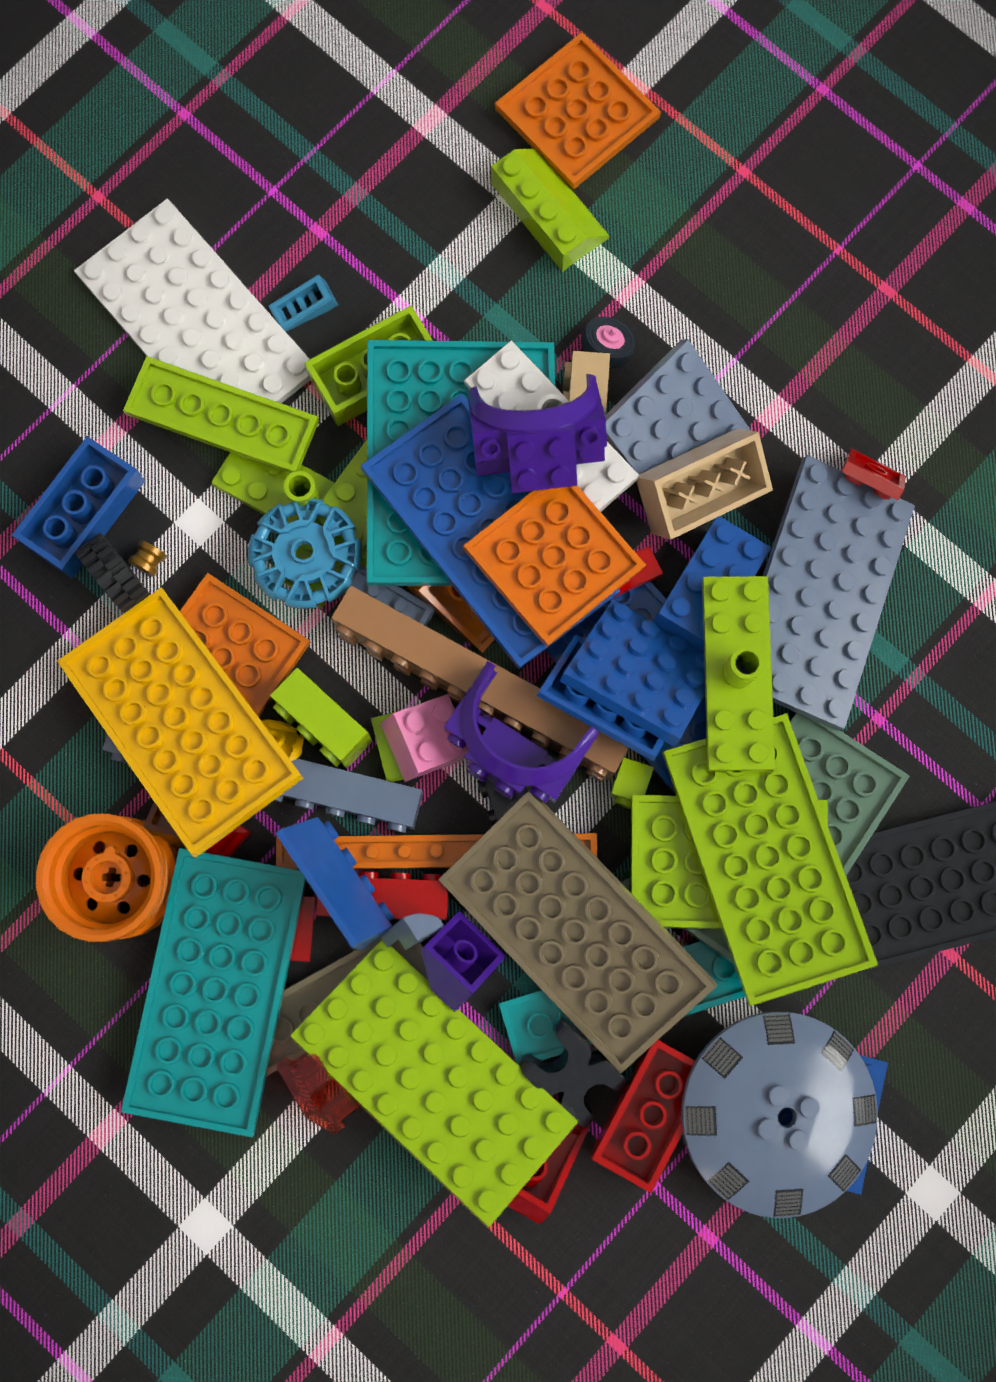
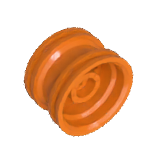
M90 814L76 818L62 826L48 840L40 855L36 869V890L40 905L51 922L59 930L73 938L89 942H101L133 938L146 934L163 922L176 864L175 854L178 855L176 848L171 847L162 837L152 835L144 827L145 820L113 814ZM99 841H102L105 844V850L97 854L94 847ZM136 845L138 848L137 854L134 857L127 856L128 846ZM78 868H83L82 880H78L75 876ZM112 874H120V881H112ZM141 875L149 876L150 884L147 887H141L138 884V878ZM90 898L97 901V908L93 911L87 906V901ZM122 901H126L130 905V911L127 914L119 911Z

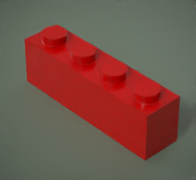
M359 872V877L364 874L368 877L376 889L371 895L377 904L384 901L393 914V919H402L413 914H429L439 918L441 921H448L449 890L438 880L443 875L423 874V880H410L411 874L391 873V879L378 878V872ZM317 896L316 915L331 917Z

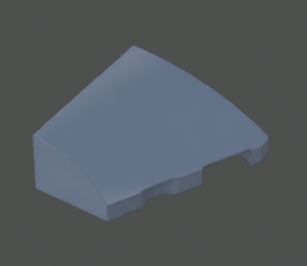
M413 914L402 918L385 932L381 938L387 948L400 941L405 950L418 942L420 944L438 933L444 925L435 916Z

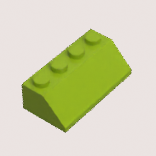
M515 149L491 166V185L561 271H564L609 239L608 233L562 177L536 149Z

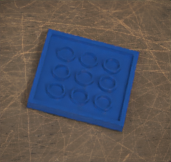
M612 599L563 673L560 682L676 747L705 695L704 651H698L688 645L685 639L677 635H670L660 629L652 620Z

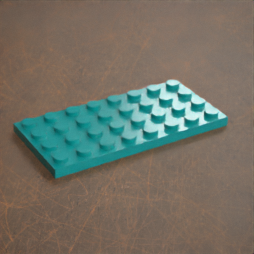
M179 848L121 1109L122 1113L247 1137L254 1136L307 881L300 870L209 853H202L194 858L187 849Z

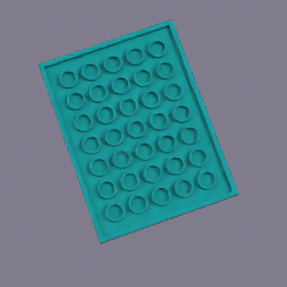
M368 340L367 461L460 394H463L468 400L467 390L469 389L465 386L464 380L509 342ZM513 342L555 386L554 342ZM367 478V586H452Z

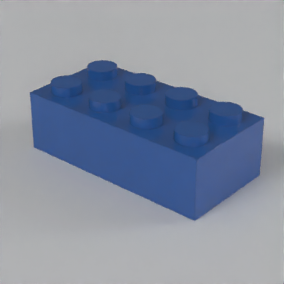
M87 436L11 536L24 547L72 579L83 565L75 551L100 532L105 536L145 483V480L136 468Z
M717 517L706 532L653 622L670 635H677L685 639L688 645L698 651H704L703 577L755 576L772 547L722 517Z

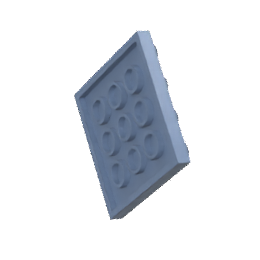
M682 339L605 415L608 442L638 474L737 428L750 430L691 342L687 339Z

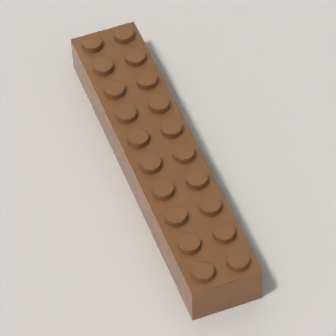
M351 585L331 618L336 627L335 630L340 634L338 636L340 639L352 646H355L356 643L363 645L367 648L366 653L377 660L382 661L385 657L394 663L393 667L407 676L411 672L422 678L420 682L432 690L436 691L439 687L447 691L450 699L457 704L461 702L486 662L489 661ZM496 665L494 671L497 672V675L485 691L478 706L482 710L481 713L486 717L498 719L519 734L523 733L532 738L531 742L545 751L550 748L558 752L560 760L569 755L591 726L537 697L540 688ZM598 731L599 734L580 765L587 768L586 774L601 782L604 778L610 781L629 747Z

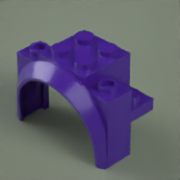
M586 374L587 388L576 399L562 405L538 410H507L493 407L480 398L477 387L467 390L477 476L509 472L512 493L578 486L576 464L605 461L604 447H607L606 417L596 376Z
M487 661L444 726V731L449 734L446 739L462 750L466 745L469 748L464 756L468 769L467 772L482 782L487 778L495 783V790L504 797L511 800L515 796L520 799L529 786L532 788L530 793L537 796L543 803H547L548 800L555 803L596 740L599 732L590 727L573 751L562 760L556 762L548 755L547 751L496 718L493 717L492 719L481 713L482 710L478 708L481 698L497 675V672L494 671L496 665ZM479 729H482L484 731L482 735Z

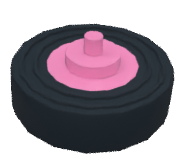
M603 316L593 318L585 326L580 340L584 352L610 353L609 367L611 368L624 365L633 354L635 346L634 335L626 325L614 318Z

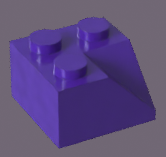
M460 911L421 949L431 990L454 1012L477 990L506 957Z

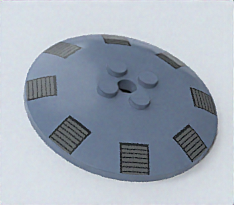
M772 1011L751 1015L734 1022L718 1033L705 1046L693 1064L686 1081L682 1099L681 1120L684 1140L690 1158L704 1181L717 1194L737 1208L755 1215L771 1218H790L809 1214L827 1206L840 1197L855 1182L867 1163L873 1148L877 1130L878 1108L876 1093L869 1071L861 1056L845 1037L832 1027L812 1017L792 1012ZM789 1107L792 1110L793 1118L789 1124L782 1126L778 1122V1113L781 1109Z

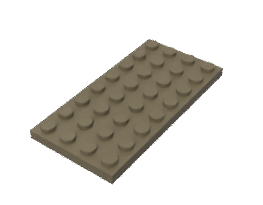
M529 790L438 880L609 1062L622 1073L714 990L717 983L556 814L537 796L531 794V790Z

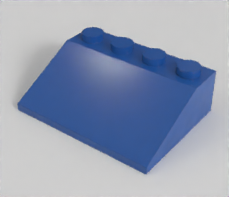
M575 634L539 690L537 697L654 761L664 740L560 682L563 673L585 642L584 638Z
M316 817L276 832V835L352 948L362 950L393 927L390 923V920L394 918L393 914L384 901L377 904L371 895L376 889L365 874L359 877L353 866L357 864V861L347 847L343 850L340 849L335 841L339 835L329 820L323 824Z

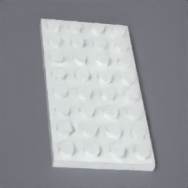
M168 198L74 270L80 280L146 356L279 403H283L310 381L304 362L310 359Z

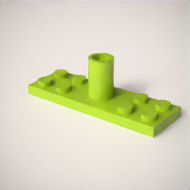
M231 452L211 482L213 487L263 515L280 503L283 506L296 502L298 506L302 507L306 506L309 503L308 501L313 498L322 500L334 484V482L301 465L299 471L290 474ZM298 514L287 517L288 524L300 520ZM366 547V549H365V550L363 551V553H362L361 564H360V565H362V566H364V567H366V568H367V547Z
M768 576L703 577L702 604L707 771H774L775 750ZM735 663L744 665L748 670V674L741 673Z

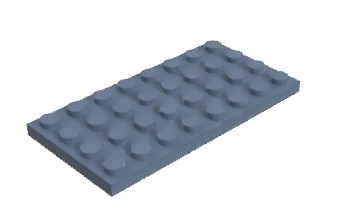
M807 455L801 461L763 576H768L772 695L774 703L840 731L845 729L915 505L900 498L899 500L892 497L890 500L883 499L873 492L874 488L864 483L861 486L847 480L845 478L846 474L841 472V470ZM735 663L741 673L748 674V670L744 665Z

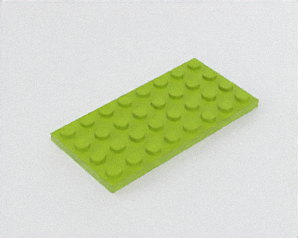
M787 714L773 718L774 771H707L706 738L663 752L669 775L748 1006L878 965Z
M383 940L375 946L290 1035V1038L487 1228L491 1226L578 1123L549 1093L542 1088H536L523 1075L520 1066L459 1009L454 1012L431 990L429 981L392 946L387 948Z

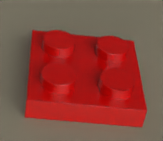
M851 448L845 458L841 471L846 474L845 478L856 485L861 486L864 483L874 488L873 492L883 499L890 500L892 497L899 500L905 488L906 476Z

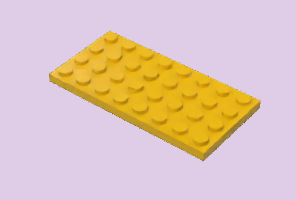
M162 587L57 660L60 667L194 858L198 857L303 779L300 772Z

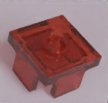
M305 1052L294 1061L285 1057L276 1064L277 1069L306 1119L334 1135L345 1127L342 1119L358 1107V1103L330 1076L318 1055L312 1054L309 1056Z

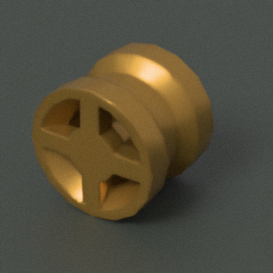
M140 540L137 544L138 551L135 555L130 556L128 563L140 571L155 577L158 572L157 566L160 562L165 561L167 555L152 544Z

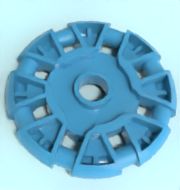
M317 498L309 500V503L302 507L298 506L296 502L283 506L280 503L274 506L257 523L259 527L255 535L251 534L249 541L248 563L255 572L253 578L256 584L268 597L274 601L279 599L285 602V606L292 608L311 609L316 608L317 604L328 600L330 603L336 600L353 583L351 578L355 571H359L361 564L362 545L361 540L357 539L355 535L356 527L353 521L337 506H328L324 504V500ZM298 514L300 520L288 524L287 517ZM319 515L327 518L323 527L314 523ZM270 532L279 534L275 543L266 540ZM343 536L345 543L335 545L333 537ZM304 544L310 545L313 548L311 557L305 560L296 557V550L299 546ZM273 559L276 567L267 569L265 563ZM335 561L344 564L340 574L333 571ZM285 579L293 583L291 590L282 587ZM321 580L323 589L312 592L309 584Z

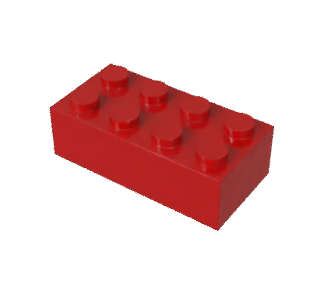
M659 1040L641 1055L628 1080L629 1084L623 1089L589 1154L591 1159L652 1193L683 1133L681 1120L683 1092L695 1060Z

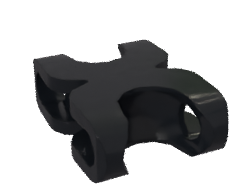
M561 1018L553 1027L556 1031L557 1039L564 1046L561 1056L554 1061L544 1062L532 1054H527L519 1062V1066L523 1075L536 1088H542L550 1095L557 1094L561 1106L578 1121L580 1126L586 1128L595 1119L590 1105L584 1100L587 1090L594 1085L604 1084L616 1092H621L629 1084L625 1073H620L600 1051L591 1052L585 1035L569 1021Z

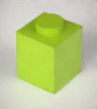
M623 757L609 797L615 798L614 803L616 805L631 809V796L645 795L654 767Z

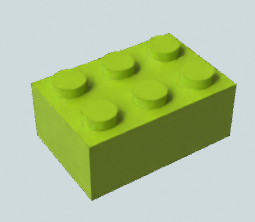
M298 668L270 695L276 702L273 708L290 725L294 721L297 722L299 726L296 729L311 745L315 746L317 742L323 747L319 751L335 767H338L341 763L348 769L373 742L369 733Z

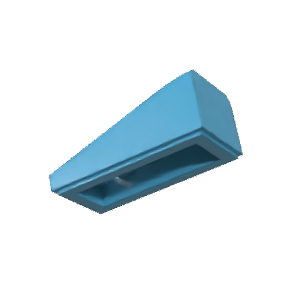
M318 274L270 304L269 308L277 323L286 332L333 309L338 303L326 281ZM320 291L323 298L318 300L315 292ZM307 296L310 298L313 304L309 307L304 300V298ZM298 302L302 310L300 313H297L293 303ZM284 307H287L292 316L289 320H287L282 311Z

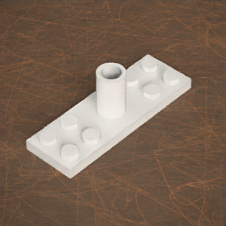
M512 340L464 380L465 386L468 389L477 387L480 398L485 403L501 409L538 410L569 402ZM608 442L607 447H604L605 461L576 464L577 485L600 512L639 478V474Z

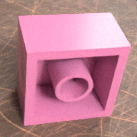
M449 694L395 712L380 723L405 782L457 763L464 759L469 750L466 745L462 750L446 739L449 734L444 731V726L455 711Z

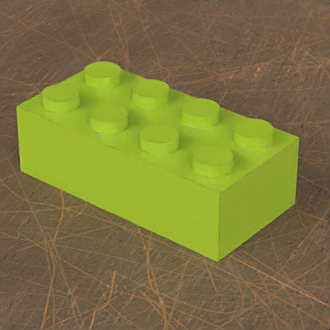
M412 305L304 362L312 384L337 426L367 411L368 340L433 341Z

